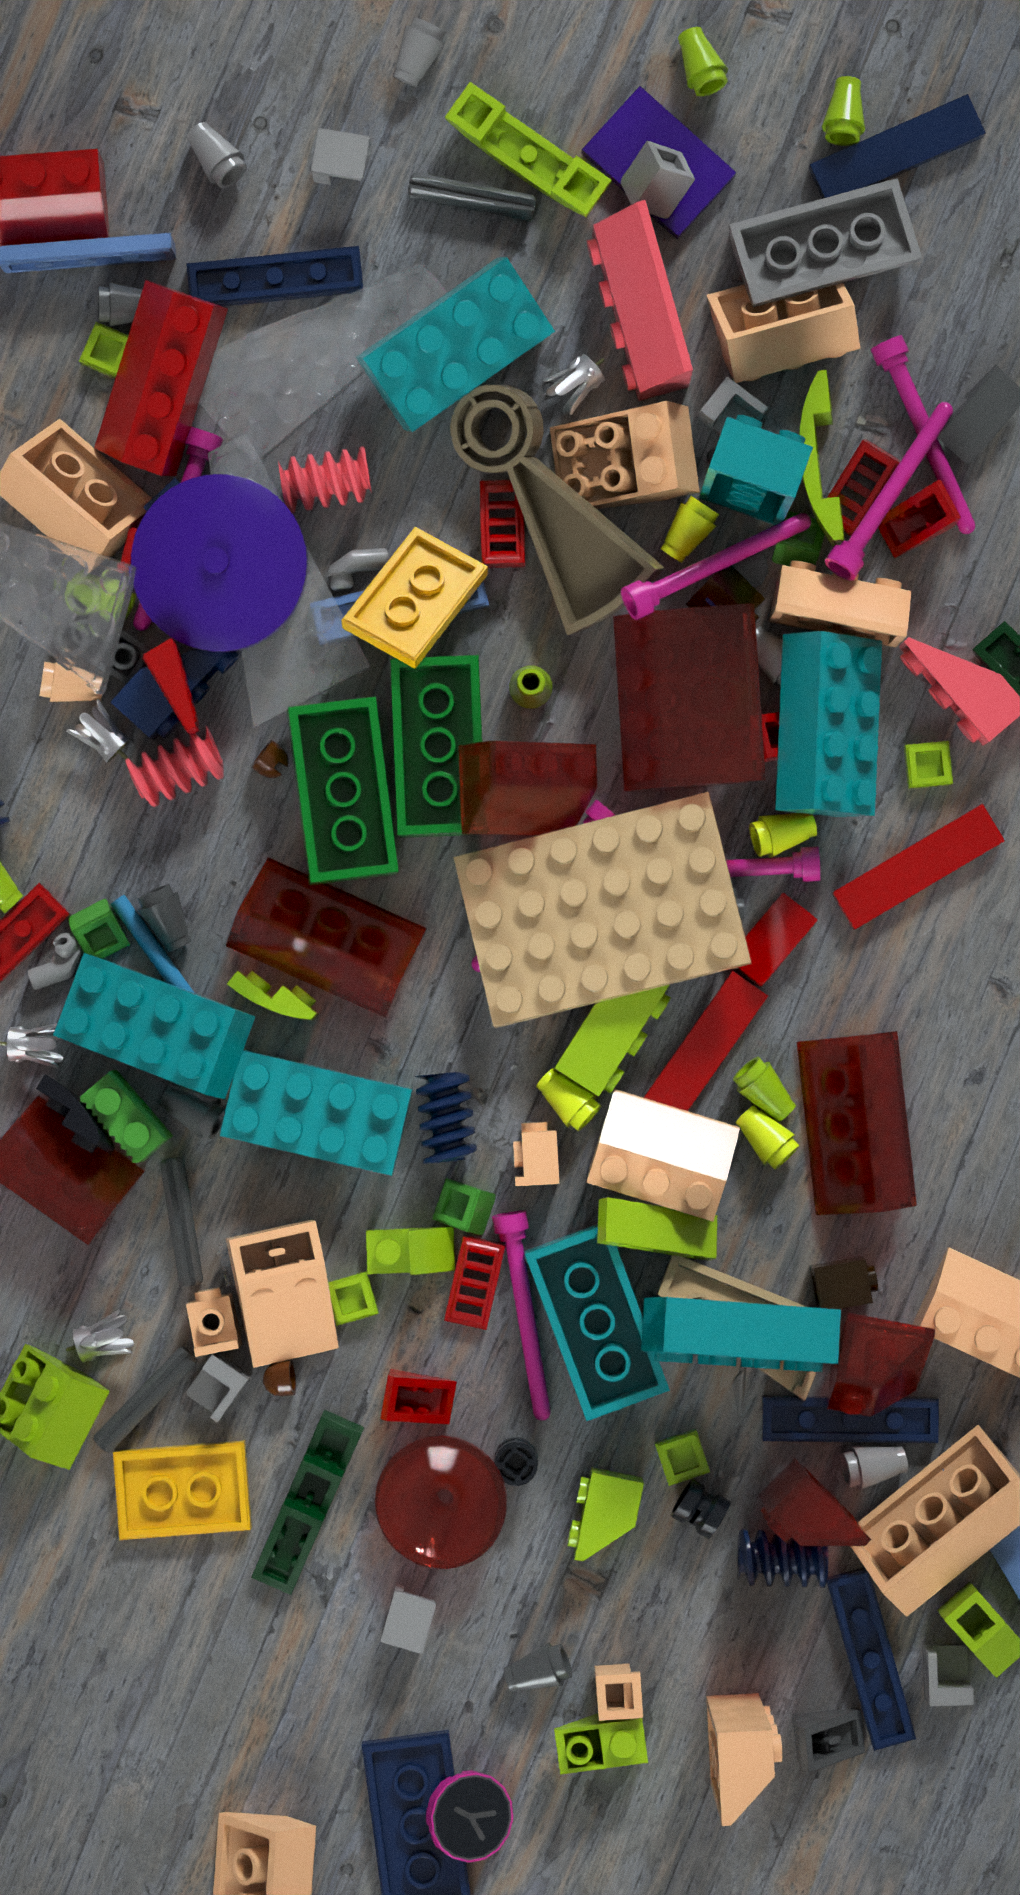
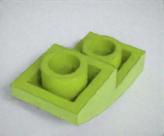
M253 970L247 976L243 972L237 971L227 983L228 986L240 995L276 1013L307 1020H314L319 1014L312 1008L316 1000L297 984L292 990L282 985L277 993L271 997L267 992L272 986Z

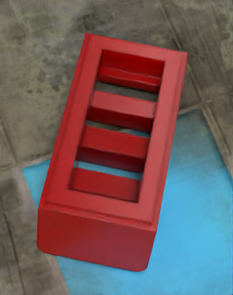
M867 439L861 441L827 498L839 497L842 505L857 513L853 521L842 514L844 532L852 536L901 461ZM867 456L885 467L886 469L881 475L861 463L863 457ZM857 471L875 482L876 485L873 490L851 478L853 473ZM845 486L866 498L863 506L841 493Z
M510 480L480 481L481 562L488 566V568L525 567L524 516L516 494L515 501H489V493L515 492ZM489 510H515V517L489 518ZM515 526L516 534L490 535L489 527ZM516 543V551H490V544Z
M170 638L144 653L143 660L188 734L193 735L200 731L198 727L199 722L179 648L173 638Z
M463 1235L444 1321L487 1330L506 1247L505 1244ZM468 1251L494 1257L492 1265L467 1260ZM464 1269L489 1273V1281L464 1277ZM461 1285L486 1290L485 1299L459 1293ZM457 1302L483 1307L481 1316L455 1310Z

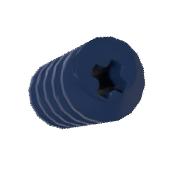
M460 1072L415 1076L416 1078L428 1081V1084L416 1089L417 1095L429 1098L428 1102L418 1106V1112L431 1115V1119L419 1124L420 1130L433 1133L432 1137L421 1142V1146L432 1149L435 1153L424 1158L423 1164L465 1160V1156L477 1151V1145L464 1142V1138L475 1133V1127L462 1124V1121L473 1116V1110L460 1106L461 1103L471 1099L472 1094L458 1088V1086L470 1081V1075Z
M746 1529L739 1531L737 1542L738 1580L741 1573H745L749 1586H754L758 1574H763L767 1587H772L776 1574H781L784 1586L790 1587L794 1574H798L802 1587H807L811 1575H816L820 1588H825L829 1563L827 1536L822 1544L818 1532L811 1531L806 1543H804L800 1531L794 1530L787 1543L782 1530H776L771 1542H769L766 1532L758 1530L754 1541L751 1542Z

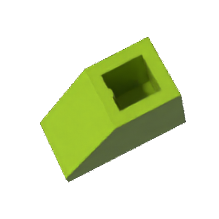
M591 1467L589 1478H580L576 1503L583 1504L580 1521L572 1520L567 1546L575 1547L574 1560L585 1561L636 1526L644 1486L642 1477Z
M970 1581L937 1610L945 1622L996 1678L1020 1658V1638Z
M597 1713L554 1728L560 1775L648 1763L642 1718L599 1721Z

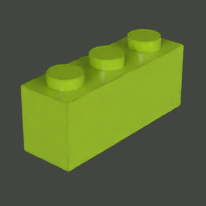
M670 985L595 1003L554 1069L598 1097L603 1090L611 1094L624 1074V1071L618 1068L626 1053L635 1056L648 1034L642 1031V1028L650 1015L658 1020L668 1005L671 997L666 995L665 992Z

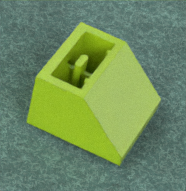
M25 1344L0 1392V1434L30 1458L70 1470L110 1391L86 1373L31 1345Z

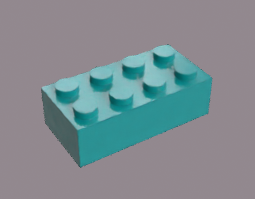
M499 257L355 358L402 428L413 432L550 336L555 330L507 257Z
M737 415L736 419L727 417L699 499L773 525L783 522L796 497L813 447L804 444L806 439L797 433L780 430L779 434L761 429L763 423L745 415Z
M826 631L783 634L775 810L831 817L875 816L882 641Z
M84 953L53 1036L199 1093L225 1099L256 1016L111 961Z
M243 1050L232 1080L220 1136L392 1176L395 1171L413 1089Z
M598 1224L525 1251L527 1262L586 1421L670 1391L660 1362L654 1361L655 1352L641 1351L643 1316L617 1246L597 1243Z
M674 1297L644 1298L641 1351L655 1352L654 1361L693 1363V1355H698L697 1364L736 1366L737 1358H741L740 1367L780 1369V1361H784L783 1370L823 1372V1363L838 1364L841 1310Z

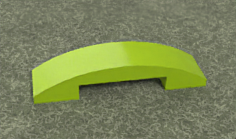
M469 82L445 115V120L503 167L554 201L586 218L612 183L610 178L576 155L575 158H572L506 112L505 105L472 82Z
M827 370L817 371L805 399L799 435L806 439L804 444L813 447L803 474L808 500L820 529L834 547L835 545H840L845 539L839 497L823 499L816 427L833 425Z

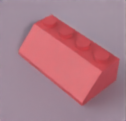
M642 200L594 224L593 239L587 240L592 265L601 266L605 280L598 282L603 305L605 308L612 306L616 319L615 323L610 324L616 349L624 348L628 364L621 366L624 381L628 391H636L638 401L688 388L693 372L646 200Z

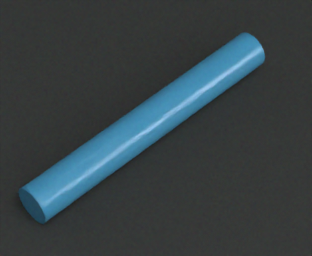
M122 895L110 905L165 982L195 993L127 897Z

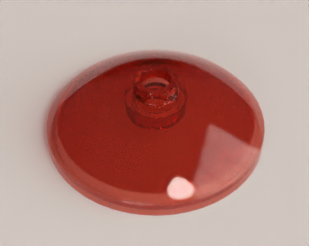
M429 1436L407 1444L388 1461L377 1483L375 1510L384 1536L399 1554L413 1563L424 1567L450 1569L473 1562L493 1545L505 1522L507 1493L497 1466L476 1445L452 1436ZM442 1489L449 1490L452 1493L453 1501L451 1503H443L438 1497V1492Z

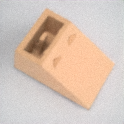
M662 401L549 427L556 475L596 509L662 501L700 492L688 406L670 401Z
M306 1220L225 1238L253 1368L339 1348L326 1267L315 1220Z

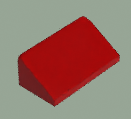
M782 893L745 936L752 964L737 968L759 987H762L818 919L785 893Z

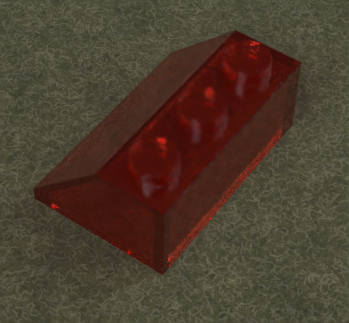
M484 741L459 745L462 834L542 835L577 826L597 790L596 744Z
M38 1095L0 1140V1183L81 1241L90 1245L98 1239L145 1170L132 1163L130 1159L116 1149L110 1155L97 1147L92 1154L70 1141L74 1133L61 1125L65 1117L45 1105L47 1100Z
M796 1458L759 1494L764 1505L760 1510L764 1515L763 1517L768 1522V1526L785 1543L791 1537L800 1546H866L872 1540L859 1521Z

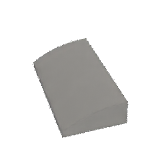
M898 178L729 224L728 238L753 307L922 261V255Z

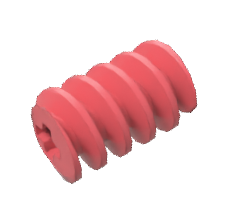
M364 446L359 447L356 460L351 458L347 449H342L338 463L334 461L329 451L324 453L322 465L317 464L312 454H307L304 468L300 467L295 456L290 457L287 470H283L278 461L284 504L291 513H295L299 499L305 509L310 511L313 508L315 497H318L324 508H329L333 494H335L339 503L344 506L347 504L349 492H353L358 503H364L367 489H370L372 493Z
M205 726L206 739L202 740L196 733L193 735L189 734L190 746L188 747L178 738L173 739L174 753L170 754L160 744L157 746V760H153L145 751L141 752L142 766L137 767L129 758L125 760L133 783L142 799L145 798L151 806L156 807L160 804L159 792L161 791L167 799L173 800L176 797V784L186 794L192 791L191 778L204 787L208 784L207 771L216 779H223V761L216 742L207 726Z

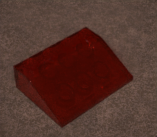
M754 604L655 610L653 613L638 620L633 619L630 614L613 616L624 791L654 793L765 781Z

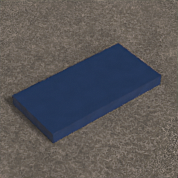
M449 1730L362 1741L381 1894L471 1895L467 1862L452 1859L438 1849L430 1837L429 1826L426 1822V1811L430 1796L440 1782L449 1776H455Z

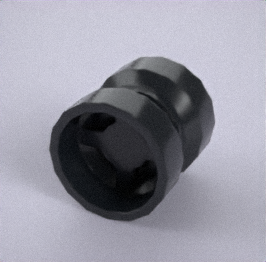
M511 1437L499 1444L494 1459V1468L497 1476L502 1482L510 1486H521L534 1478L538 1469V1455L530 1441L522 1437Z
M691 1479L676 1501L670 1516L680 1523H691L695 1526L698 1534L706 1539H710L724 1519L731 1501L721 1495L713 1496L706 1492L703 1484L695 1479Z

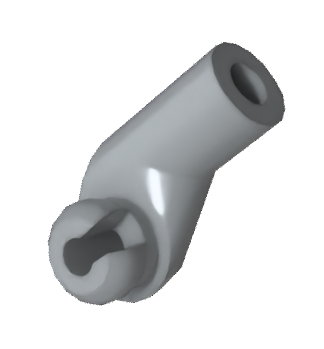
M387 549L349 551L329 566L327 577H330V588L333 591H347L354 585L353 574L359 571L381 570L389 560Z
M61 933L53 941L55 948L50 962L28 970V976L34 990L72 977L82 954L81 946L72 934Z

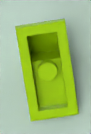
M452 1226L366 1230L367 1274L410 1273V1275L455 1271L454 1227Z

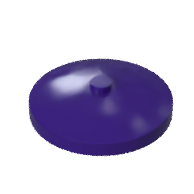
M227 474L203 475L191 478L172 487L161 495L148 509L134 537L131 551V574L135 592L143 609L150 619L167 635L182 644L202 651L232 652L247 649L263 642L280 630L290 619L298 607L305 590L308 576V553L304 535L296 518L289 508L270 490L254 481L239 476Z

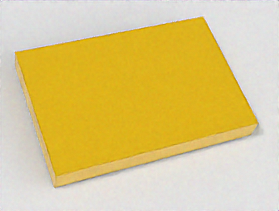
M414 527L342 618V628L416 669L487 577L488 566L423 530Z
M245 1440L115 1450L113 1452L119 1540L251 1530Z

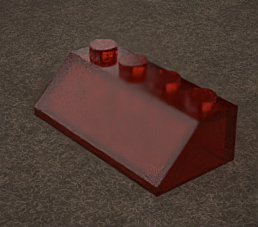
M268 857L237 911L226 947L386 1018L427 928L327 883L309 886L307 874Z
M897 1031L797 1042L816 1215L887 1212L917 1206Z

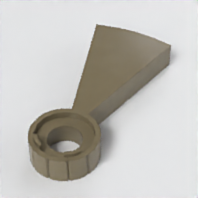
M484 385L476 387L458 402L454 410L455 414L452 415L450 431L456 452L471 468L481 472H508L567 635L579 633L604 621L625 607L621 597V589L638 580L643 583L646 581L652 583L665 567L535 457L541 445L544 430L543 418L532 397L511 385ZM494 407L502 409L509 416L512 423L510 440L504 447L498 450L489 448L482 441L479 434V424L482 416Z

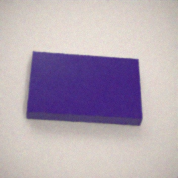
M639 86L582 148L581 154L624 191L621 179L646 141L682 152L695 178L694 182L669 218L664 219L650 214L651 217L678 240L736 176V171Z

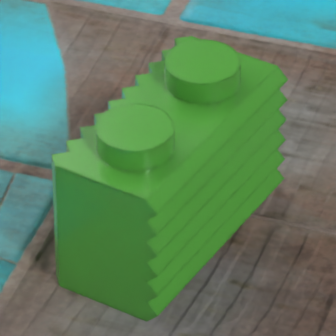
M117 1070L109 1071L80 1097V1102L86 1103V1109H92V1116H98L97 1122L104 1123L103 1129L109 1130V1136H115V1143H121L120 1149L127 1150L126 1156H132V1163L145 1161L173 1137L172 1133Z

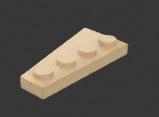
M671 1255L656 1294L659 1297L807 1307L687 1258ZM780 1361V1369L758 1368L802 1401H806L816 1372L783 1370L784 1361Z

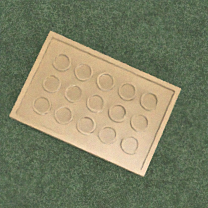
M709 792L453 857L489 1010L495 1028L752 964Z

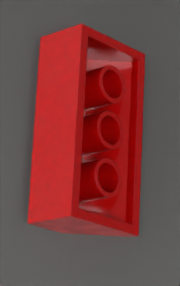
M98 149L0 156V246L110 237L105 168Z
M145 280L94 446L95 449L120 462L160 476L177 475L186 446L185 442L193 424L228 308Z

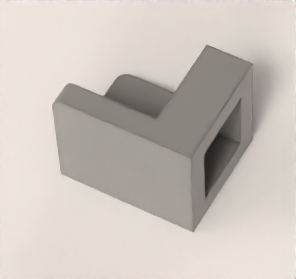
M318 128L311 168L313 181L331 185L332 176L358 181L363 180L367 156L371 155L372 149L370 136Z
M646 141L622 177L621 185L631 205L646 200L649 214L667 219L688 191L695 178L682 152Z
M727 376L700 410L698 419L718 435H721L727 417L736 419L737 415H745L761 422L766 416L768 407Z
M220 1352L213 1353L187 1389L186 1394L212 1413L210 1418L218 1422L251 1375Z
M396 1584L380 1642L423 1654L436 1609V1602L428 1598L403 1592L404 1586Z
M923 1645L924 1698L928 1705H974V1689L968 1680V1649L966 1645Z

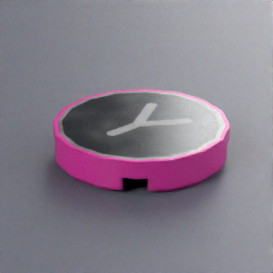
M473 1770L462 1771V1773L456 1774L453 1777L449 1776L440 1782L430 1796L426 1811V1822L429 1826L434 1845L452 1859L468 1863L485 1860L497 1852L508 1838L513 1822L512 1801L505 1787L492 1776Z

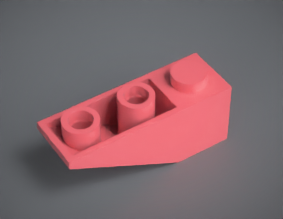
M909 637L899 646L904 653L900 656L904 665L915 676L922 674L932 685L928 690L930 695L943 709L946 710L950 707L961 719L957 722V726L972 743L978 740L984 746L1020 716V696L1001 674Z

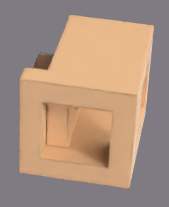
M547 1122L521 1123L522 1141H513L514 1167H523L524 1175L515 1176V1186L560 1184L557 1131L548 1130Z
M220 1287L195 1292V1300L189 1301L186 1304L195 1357L238 1349L242 1345L232 1293L221 1295ZM212 1313L218 1316L220 1324L217 1329L211 1330L205 1326L204 1317L207 1314Z
M630 1664L595 1666L599 1721L643 1718L640 1671L631 1672Z

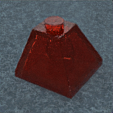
M848 1313L839 1339L838 1364H831L827 1409L871 1417L916 1391L935 1337V1329Z

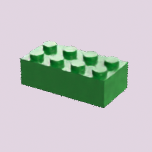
M479 655L424 657L416 669L396 658L390 659L398 837L486 835Z
M376 696L288 707L287 719L309 886L396 875L399 870Z

